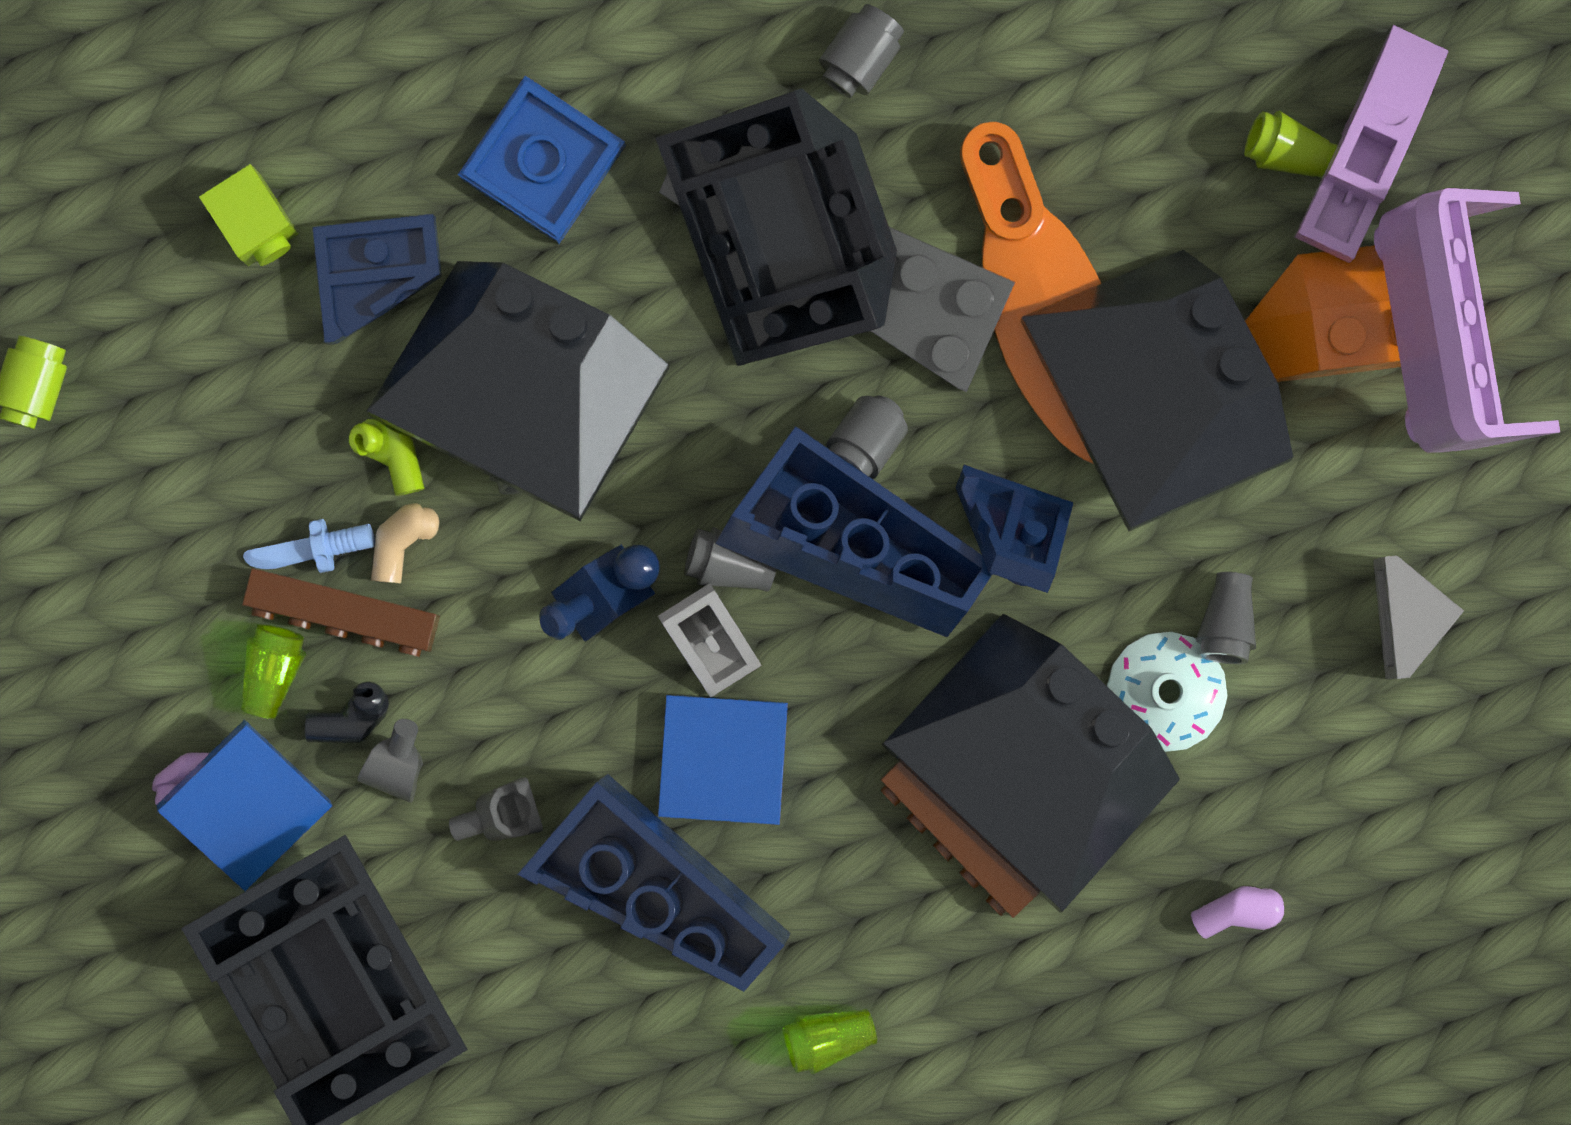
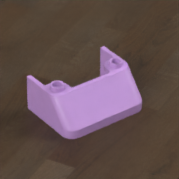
M1458 188L1441 189L1423 194L1384 213L1380 219L1379 227L1375 230L1374 244L1376 252L1384 265L1408 404L1405 415L1406 429L1411 440L1418 443L1427 453L1472 450L1560 433L1558 420L1504 424L1468 217L1521 204L1519 192Z

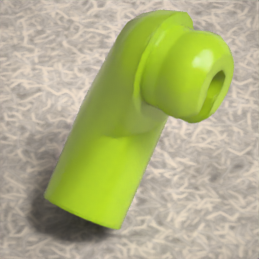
M367 419L362 423L356 424L351 429L348 437L351 449L360 456L365 455L389 467L395 496L407 495L425 489L414 443L409 435L377 419Z

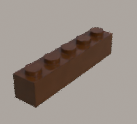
M254 568L251 569L242 604L253 607L251 615L273 620L275 613L289 616L288 624L310 629L313 622L325 625L324 633L347 639L349 631L363 635L362 643L383 648L385 641L399 644L398 652L420 657L422 650L431 652L440 619L438 614Z
M899 761L880 778L885 784L880 791L895 807L902 802L912 812L906 818L921 834L928 829L935 836L937 841L933 846L948 862L953 857L958 860L964 867L959 872L961 876L974 889L981 885L990 894L985 901L1000 916L1007 912L1014 918L1039 894Z

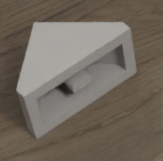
M1398 556L1373 559L1385 678H1410L1464 610Z
M710 583L658 615L663 626L710 698L762 666Z

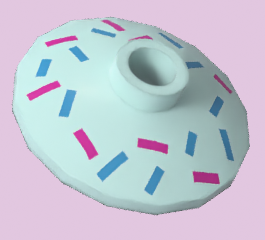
M1175 632L1147 634L1126 646L1112 664L1107 682V687L1153 729L1165 752L1188 749L1207 738L1221 720L1227 699L1225 674L1220 664L1200 657L1201 644L1196 642L1195 638ZM1166 680L1176 682L1180 688L1179 698L1170 704L1162 701L1158 692L1161 683Z

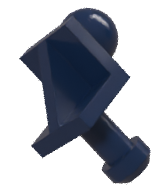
M621 544L583 566L551 592L556 601L541 609L539 621L544 633L552 639L561 640L573 633L576 628L586 642L618 617L648 600L655 594L650 586L657 579L660 569L656 554L650 548L643 545H630L624 548Z

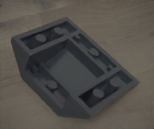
M800 88L656 137L737 367L868 332L885 325L897 248L857 133L805 90Z
M1185 250L1173 253L1021 318V323L1128 532L1292 461L1294 456L1276 378L1222 277Z
M457 261L367 409V413L369 416L581 522L669 370V365L611 315L503 262Z
M1002 614L881 744L1060 913L1067 908L1180 780L1153 729L1064 645L1005 614Z
M346 835L181 928L211 982H218L277 1088L273 1092L292 1125H340L468 1050Z

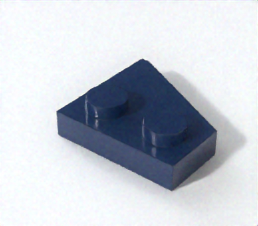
M433 214L313 227L324 341L327 345L340 343L442 277L436 217Z
M963 465L956 484V490L989 573L1008 579L1014 584L1028 586L1048 593L1056 574L1073 502Z

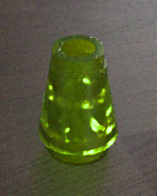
M257 625L254 637L247 638L241 710L262 718L274 719L277 717L279 707H281L306 656V652L302 650L304 637L301 634L277 626Z
M868 1009L797 1015L794 1023L783 1026L786 1050L795 1073L809 1070L814 1075L866 1049L868 1046L877 1044L875 1026Z

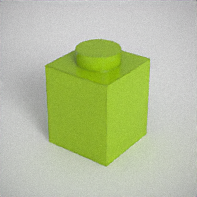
M251 164L199 196L237 257L247 266L256 261L260 266H264L277 260L290 250L291 246L288 241L299 234L261 174Z

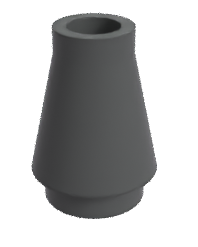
M715 527L710 532L701 529L695 531L687 554L684 575L696 578L697 585L702 586L710 583L712 586L750 588L765 592L770 590L776 574V568L715 544L722 533L721 530Z
M1218 572L1216 574L1215 587L1196 637V642L1201 644V658L1223 664L1248 663L1250 651L1256 649L1251 592L1253 578L1251 576L1237 572Z

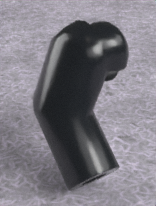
M362 682L353 689L354 695L339 713L307 712L305 721L306 741L330 743H358L364 741L386 717L389 700L382 687L375 682Z

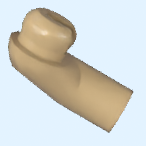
M418 503L404 505L379 526L375 537L371 581L401 584L405 549L418 538L430 540L437 534L439 517L433 509L422 508Z

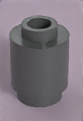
M865 4L859 13L850 14L820 57L819 63L826 70L822 79L835 91L848 98H852L855 92L868 95L900 50L901 46L898 40L904 33L903 28L882 10L870 4Z
M880 395L874 397L861 396L855 401L826 443V448L871 479H874L908 432L903 412L894 401Z

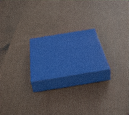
M524 76L458 176L560 244L626 144L625 141L527 76Z
M666 695L658 817L780 825L788 703Z
M244 719L156 806L157 811L246 891L332 807V803L329 798Z

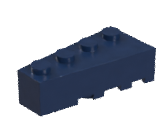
M797 427L793 429L733 512L715 543L944 637H948L966 615L993 575L989 573L984 558L980 553Z
M609 774L595 783L517 874L536 885L540 883L565 896V900L586 911L590 909L621 925V929L640 939L644 937L670 950L672 955L743 992L784 947L791 934Z

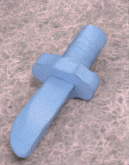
M319 519L309 522V538L247 550L243 558L250 566L259 569H277L315 559L319 573L334 570V555L372 548L375 546V537L370 524L329 533L325 520Z

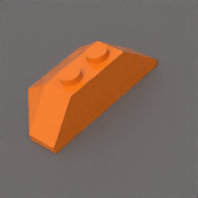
M1375 245L1359 247L1355 258L1350 263L1325 251L1297 255L1245 320L1277 382L1401 367L1384 265L1376 252Z

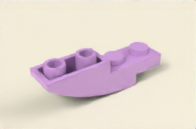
M1393 25L1343 129L1342 138L1295 238L1348 263L1355 258L1380 203L1385 199L1410 145L1448 50Z

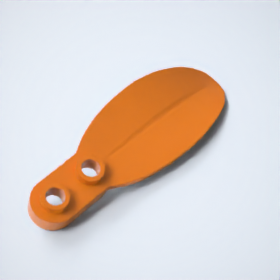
M986 122L976 126L966 135L960 148V160L985 227L982 243V267L1015 281L994 333L1014 381L1039 419L1064 447L1083 460L1094 464L1021 323V318L1097 286L1101 282L1091 262L1070 230L1044 207L1042 197L1018 135L1005 124ZM992 143L999 148L1001 156L996 165H987L981 161L979 150L983 144ZM1007 199L1015 200L1021 206L1022 213L1016 222L1006 221L1001 215V205Z

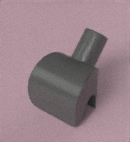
M409 719L397 720L394 724L391 738L380 742L372 749L360 771L357 781L412 803L417 789L419 772L423 766L422 757L414 746L418 733L417 724Z
M525 776L481 795L476 801V810L449 819L450 832L456 841L484 833L485 837L491 841H501L543 831L528 779Z

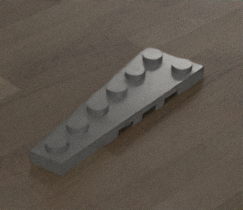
M667 172L659 193L679 205ZM889 227L897 248L886 320L884 326L871 330V332L958 389L967 392L1015 281Z

